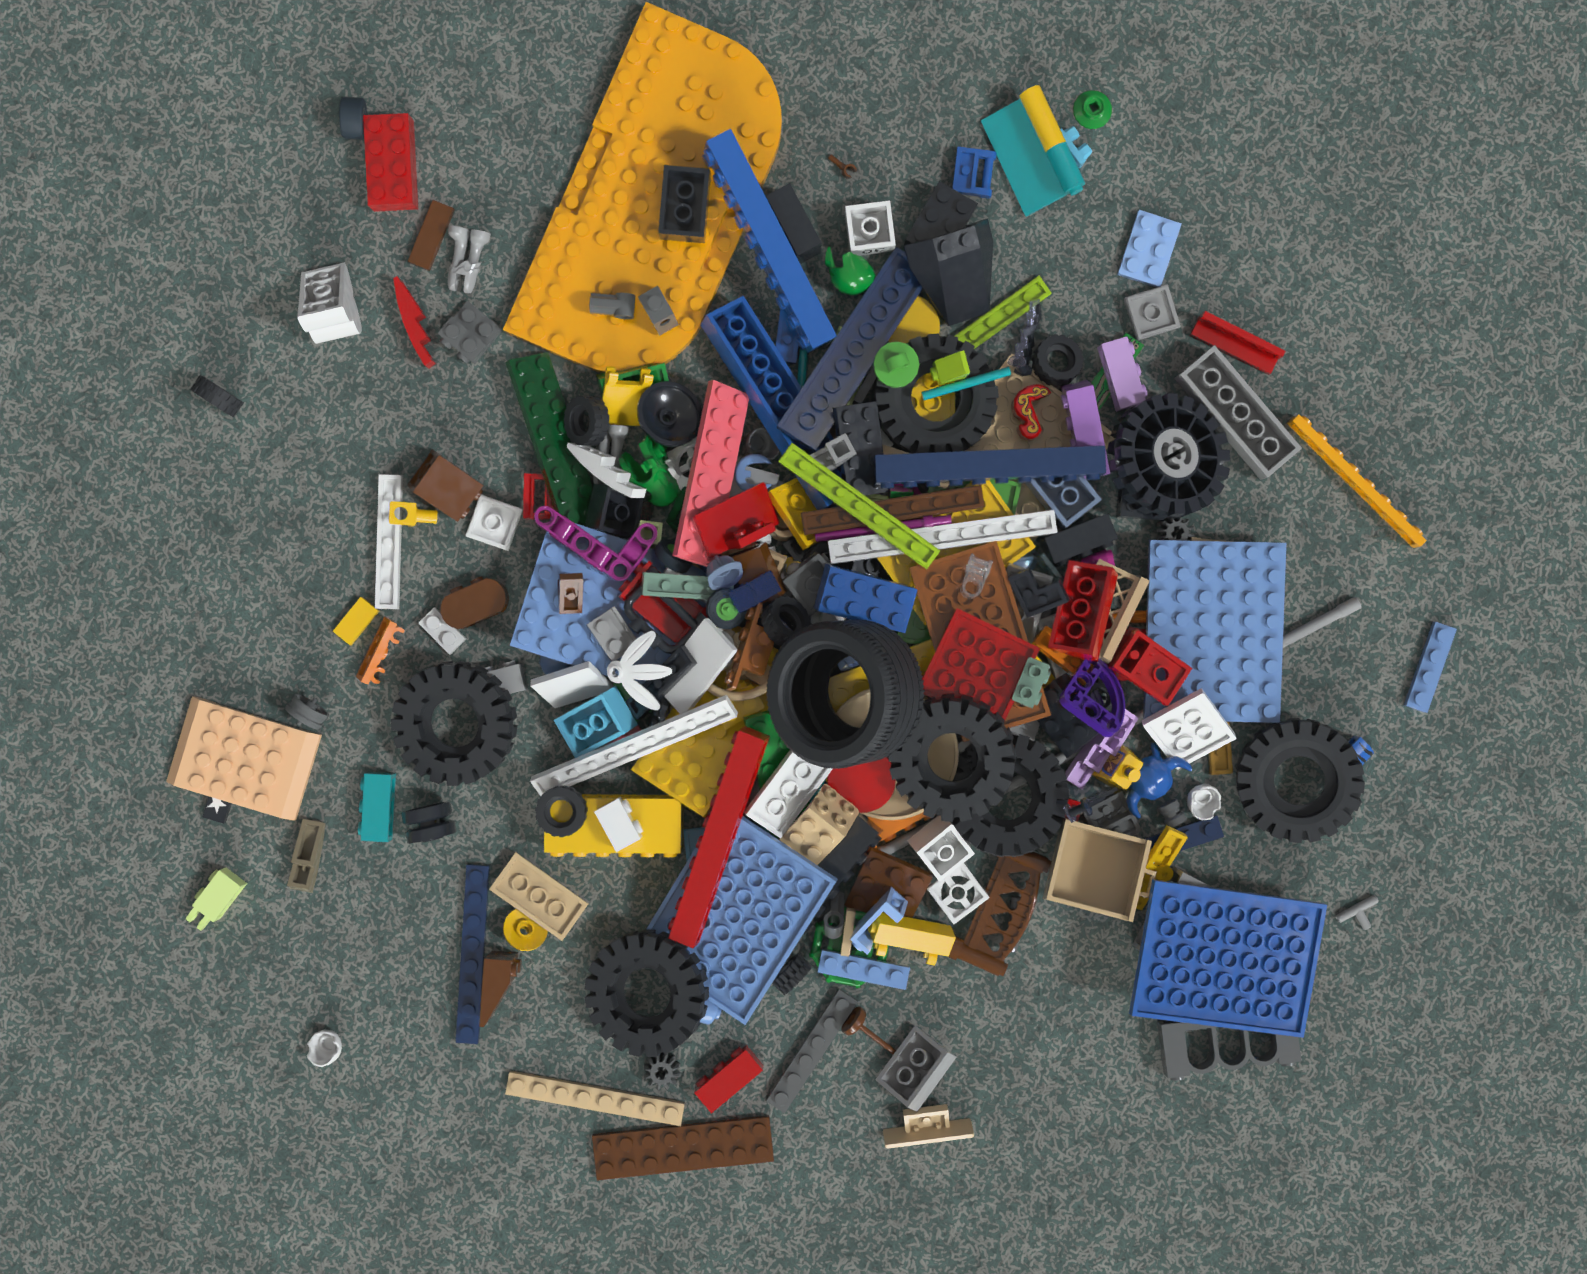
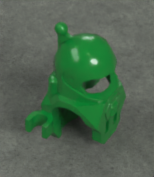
M644 435L643 440L639 443V447L646 460L640 465L629 453L625 452L619 457V462L623 470L631 473L630 483L645 488L646 491L651 493L647 498L649 503L656 507H665L672 504L678 498L681 490L677 480L668 471L670 467L665 463L668 460V455L665 452L668 446L658 444L647 435Z

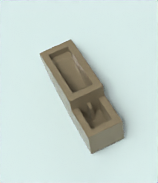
M306 819L302 820L291 860L293 865L287 884L290 889L313 893L322 852L325 823Z

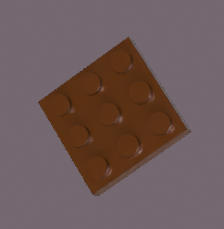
M871 847L868 857L865 859L844 905L867 913L892 887L908 901L904 917L913 918L933 878V874Z

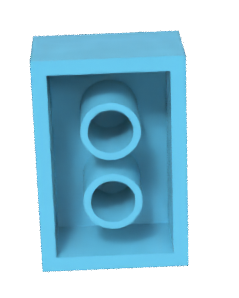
M616 686L554 720L575 758L595 750L638 725Z

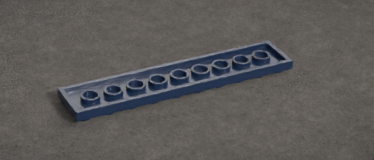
M898 247L894 249L777 425L778 430L814 453L834 424L832 408L847 405L872 367L875 355L889 341L923 289L909 268L904 251Z

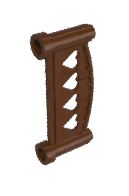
M1034 851L1022 856L999 857L985 890L990 898L978 906L965 939L963 940L956 936L948 957L955 961L958 958L996 976H1004L1008 967L1004 960L1016 946L1028 926L1038 896L1040 875L1042 872H1048L1052 861L1048 860V857ZM1027 871L1030 877L1025 881L1026 887L1018 889L1008 874ZM1019 892L1021 899L1017 901V908L1014 910L1009 909L999 894ZM1006 912L1011 913L1012 920L1008 922L1009 927L1007 930H1001L991 916ZM1001 933L1004 939L999 943V950H991L983 935Z

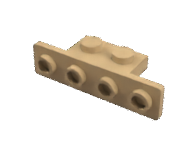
M947 1104L920 1107L918 1111L905 1109L903 1110L905 1127L883 1130L885 1148L974 1137L970 1118L949 1121Z

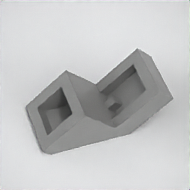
M845 433L826 443L824 448L810 456L832 471L856 455V451Z

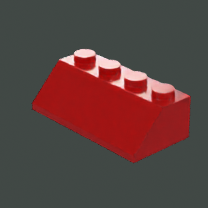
M1068 561L1063 586L1070 600L1057 607L1048 648L1076 658L1098 662L1118 574L1113 567Z

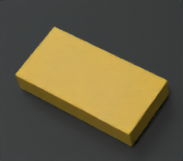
M360 597L333 632L349 645H353L379 613V610L375 609L365 598Z

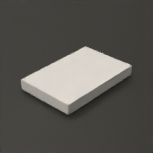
M590 661L531 679V687L554 708L597 696L613 687V684Z

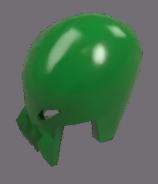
M829 246L826 251L825 265L829 268L830 280L834 287L840 292L852 296L865 293L875 279L874 270L863 256L847 252L842 257L843 267H835Z

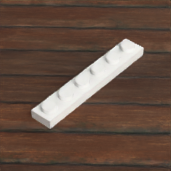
M379 475L375 609H399L402 525L389 524V505L391 501L402 502V475ZM398 507L394 511V515L398 520H402V507Z

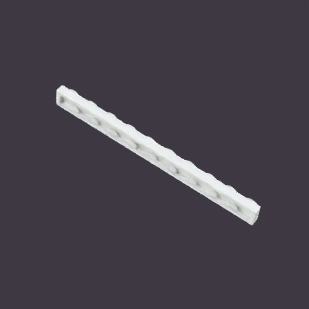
M1050 510L911 530L936 548L946 549L1056 534L1057 526L1055 512ZM878 534L828 541L831 564L904 554Z
M722 696L531 777L530 782L540 796L555 786L565 785L570 787L737 717L738 712L728 696Z

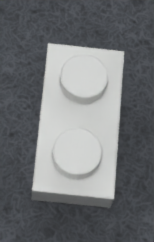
M436 607L419 622L449 655L466 640L457 629L449 626L443 620L441 612Z

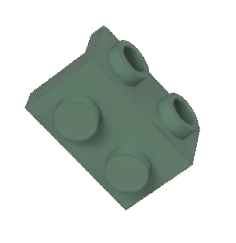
M1029 657L1011 699L1029 708L1038 705L1042 696L1040 692L1043 683H1047L1051 671H1048L1050 665Z

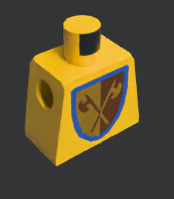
M1122 745L1116 756L1110 754L1100 772L1094 771L1092 775L1108 786L1126 790L1132 782L1139 780L1143 762L1130 749Z

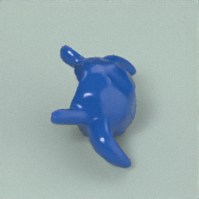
M1156 742L1151 743L1150 746L1152 755L1141 760L1143 766L1140 769L1141 776L1139 780L1132 782L1129 786L1131 790L1127 795L1126 803L1129 811L1136 818L1141 817L1137 808L1141 798L1155 800L1165 795L1171 789L1173 783L1171 770L1180 767L1192 771L1191 765L1183 758L1173 756L1162 759Z

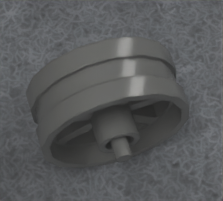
M295 693L290 703L286 705L285 710L298 720L297 725L300 726L303 723L313 729L320 730L323 722L329 717V713L316 703L318 701L317 698L314 697L313 700H310L303 695Z

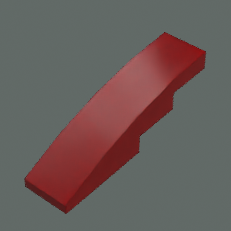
M396 276L393 280L403 324L424 366L429 369L436 364L424 346L431 339L419 323L426 316L403 281Z

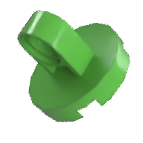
M898 341L887 343L875 355L873 363L874 373L878 380L891 388L905 387L913 381L918 373V356L914 349L906 343Z

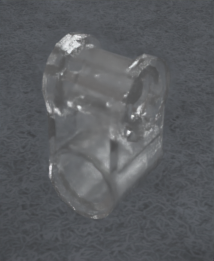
M973 553L970 554L960 586V592L963 597L974 599L980 595L991 570L993 560L989 559L986 561L975 557ZM973 582L977 586V592L975 594L968 593L965 588L966 583Z

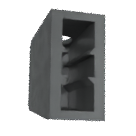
M658 286L638 296L659 336L679 325Z

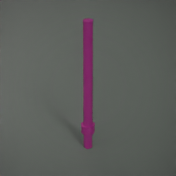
M928 515L923 516L922 519L900 521L910 529L952 524L951 515L937 517ZM864 526L816 533L815 538L816 542L877 533Z

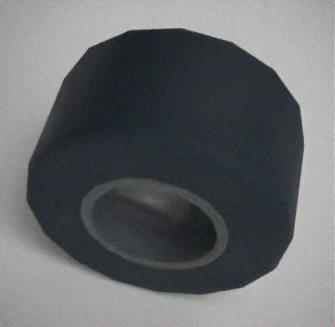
M342 97L340 100L339 123L341 136L344 139L364 140L363 115H367L364 98Z

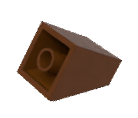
M433 449L407 484L413 493L457 522L460 518L464 519L470 511V504L473 500L479 499L483 492L482 487L484 486Z

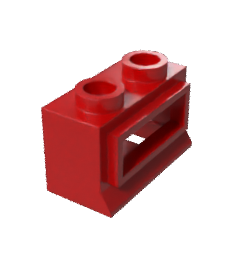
M524 473L523 518L526 520H534L535 480H544L542 474ZM545 484V506L554 509ZM548 511L538 514L539 520H550L551 514Z

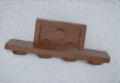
M757 602L747 609L745 615L747 622L738 636L740 644L737 652L731 659L734 663L732 669L727 672L725 677V683H727L725 690L727 691L737 688L742 669L758 676L765 674L774 641L769 639L767 633L763 630L764 627L757 625L763 603Z

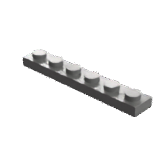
M840 988L837 990L767 1097L766 1102L783 1113L787 1111L858 1003L857 999Z

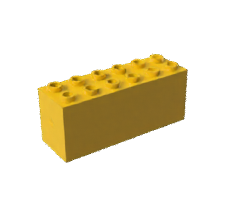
M582 794L581 796L586 800V807L588 808L587 818L582 827L572 835L565 837H554L544 832V853H550V856L553 857L564 856L565 853H573L574 857H584L588 853H595L596 857H608L611 853H618V857H631L634 853H641V857H654L656 853H663V857H677V854H681L684 847V804L670 795ZM621 797L623 801L627 800L632 808L630 814L634 821L638 820L643 828L641 834L643 837L616 852L595 811ZM565 800L555 801L550 808L551 817L561 823L568 821L573 813L572 806Z

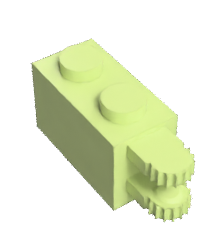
M227 867L221 870L216 869L208 878L210 883L207 887H202L194 897L197 900L192 905L194 908L188 914L186 920L191 922L197 917L199 912L205 915L197 926L200 931L210 921L215 922L221 919L247 885L244 880Z

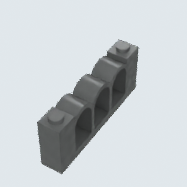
M1157 1020L1163 1073L1168 1079L1170 1078L1173 1081L1183 1080L1184 1076H1190V1070L1197 1074L1211 1072L1217 1063L1228 1070H1236L1242 1068L1249 1059L1259 1066H1268L1275 1061L1281 1064V1066H1293L1295 1062H1302L1299 1037L1270 1033L1271 1047L1269 1051L1262 1056H1253L1250 1050L1248 1031L1238 1029L1240 1052L1234 1059L1223 1060L1219 1055L1216 1026ZM1207 1028L1209 1056L1203 1063L1192 1064L1188 1059L1185 1031Z

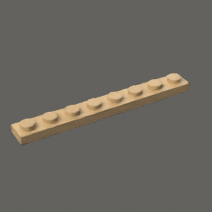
M516 1071L509 1072L505 1093L511 1096L681 1126L685 1102Z

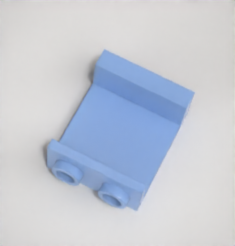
M892 887L856 924L850 940L857 950L864 951L866 954L871 951L873 941L868 932V927L883 911L896 923L904 917L908 901Z

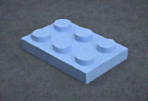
M1139 210L1117 275L1156 288L1161 287L1182 223Z

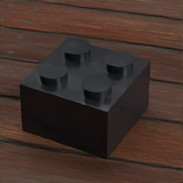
M594 484L585 527L610 535L629 538L639 526L645 497L630 498L608 485Z

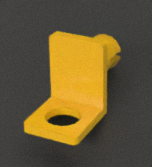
M390 502L389 524L413 527L416 522L437 523V510L417 509L416 503ZM404 507L406 509L407 517L404 520H398L395 517L394 511L396 508Z

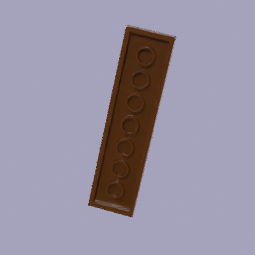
M769 1115L592 1135L597 1181L774 1162Z

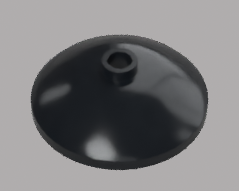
M659 382L648 387L641 395L637 405V418L642 430L650 439L664 446L678 447L689 443L698 434L702 408L697 397L688 388L675 382ZM663 417H666L669 422H665Z

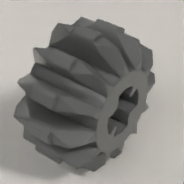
M1167 517V522L1164 520L1159 522L1163 528H1157L1156 532L1161 533L1162 536L1156 538V540L1189 541L1188 539L1195 537L1194 534L1189 533L1190 530L1194 529V526H1186L1189 522L1188 518L1181 522V517L1175 519ZM1174 530L1179 531L1177 539L1176 536L1172 537L1171 533L1174 532Z
M668 1053L664 1054L663 1057L660 1054L655 1056V1058L648 1057L647 1061L649 1064H644L643 1069L648 1071L644 1073V1078H651L648 1083L649 1086L657 1083V1090H660L661 1085H664V1088L668 1090L670 1087L669 1083L672 1085L677 1084L676 1078L681 1076V1072L677 1069L680 1068L681 1064L678 1062L673 1063L676 1059L675 1055L671 1056L670 1059L667 1058ZM659 1067H663V1070L667 1069L664 1075L661 1072L658 1073Z

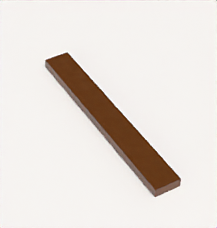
M981 485L873 501L899 521L921 518L928 515L934 516L985 508ZM841 507L801 513L804 535L866 526Z

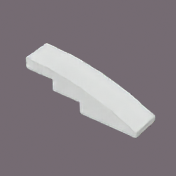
M575 443L567 444V448L577 460L599 480L630 498L645 497V488L629 482L631 473L614 466L616 457L589 446L575 445Z

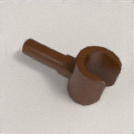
M832 154L828 157L830 161L842 170V175L846 179L852 178L846 173L847 168H851L854 172L857 171L856 166L853 164L846 165Z

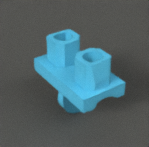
M1074 126L1066 130L1061 128L1060 130L1078 168H1081L1086 159L1091 155L1092 150L1086 143L1079 148L1075 147L1072 142L1078 139L1080 135Z

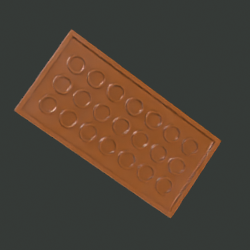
M997 541L933 560L927 570L921 565L909 568L914 586L918 589L917 596L935 652L957 608L1028 642ZM1043 687L1040 690L1042 693L1038 705H1034L1033 708L1014 701L1004 722L1006 728H1012L1051 716ZM961 735L963 742L969 741V739Z

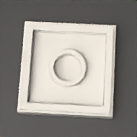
M481 495L477 501L466 537L509 551L523 509Z

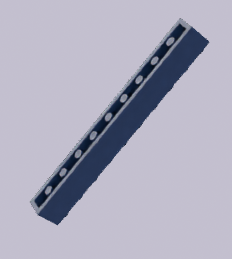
M1105 446L875 455V485H880L881 489L894 488V484H903L904 488L917 487V483H926V487L940 486V482H949V486L963 485V481H972V485L986 484V480H995V484L1009 483L1010 479H1018V483H1029L1034 478H1040V482H1052L1054 478L1063 477V481H1076L1077 477L1086 476V480H1099L1100 476L1106 474Z

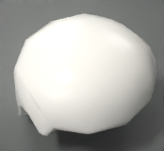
M1201 784L1195 786L1189 792L1187 806L1194 817L1200 820H1210L1214 817L1215 811L1221 808V795L1214 786Z
M326 1029L316 1032L307 1043L309 1045L307 1058L313 1065L319 1067L333 1063L340 1056L342 1050L341 1039L338 1034Z

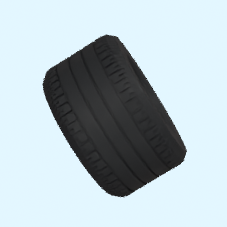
M855 619L825 621L808 625L794 633L783 643L770 666L771 670H769L766 696L767 706L769 707L768 711L770 712L769 715L771 716L772 724H774V729H776L778 736L781 737L787 748H790V751L802 760L819 767L829 769L847 768L886 758L899 750L909 740L922 715L924 680H922L923 676L921 675L920 666H918L919 663L916 661L917 658L914 657L912 650L897 633L873 621ZM848 656H851L861 666L870 687L869 712L861 727L851 726L840 719L833 710L829 699L828 686L830 676L836 665Z

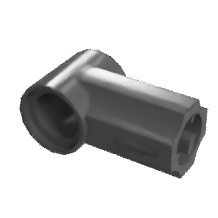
M591 293L589 303L590 314L613 315L619 319H634L636 296L630 293H616L615 295Z
M839 892L833 900L829 898L825 903L827 908L824 911L823 931L828 938L837 939L843 934L845 893ZM836 923L838 924V926L831 927L829 924Z

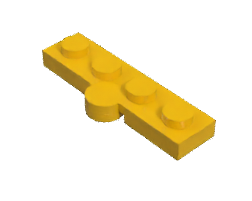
M1167 825L1149 852L1146 869L1157 872L1155 879L1169 881L1173 877V870L1170 865L1188 838L1185 833ZM1144 873L1140 892H1147L1150 879L1149 874ZM1139 896L1136 908L1142 911L1149 898Z

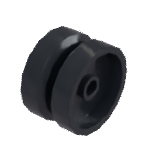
M450 801L401 812L403 824H418V826L410 828L405 832L407 843L433 841L456 833L455 821L451 819L439 820V818L449 816L452 813Z

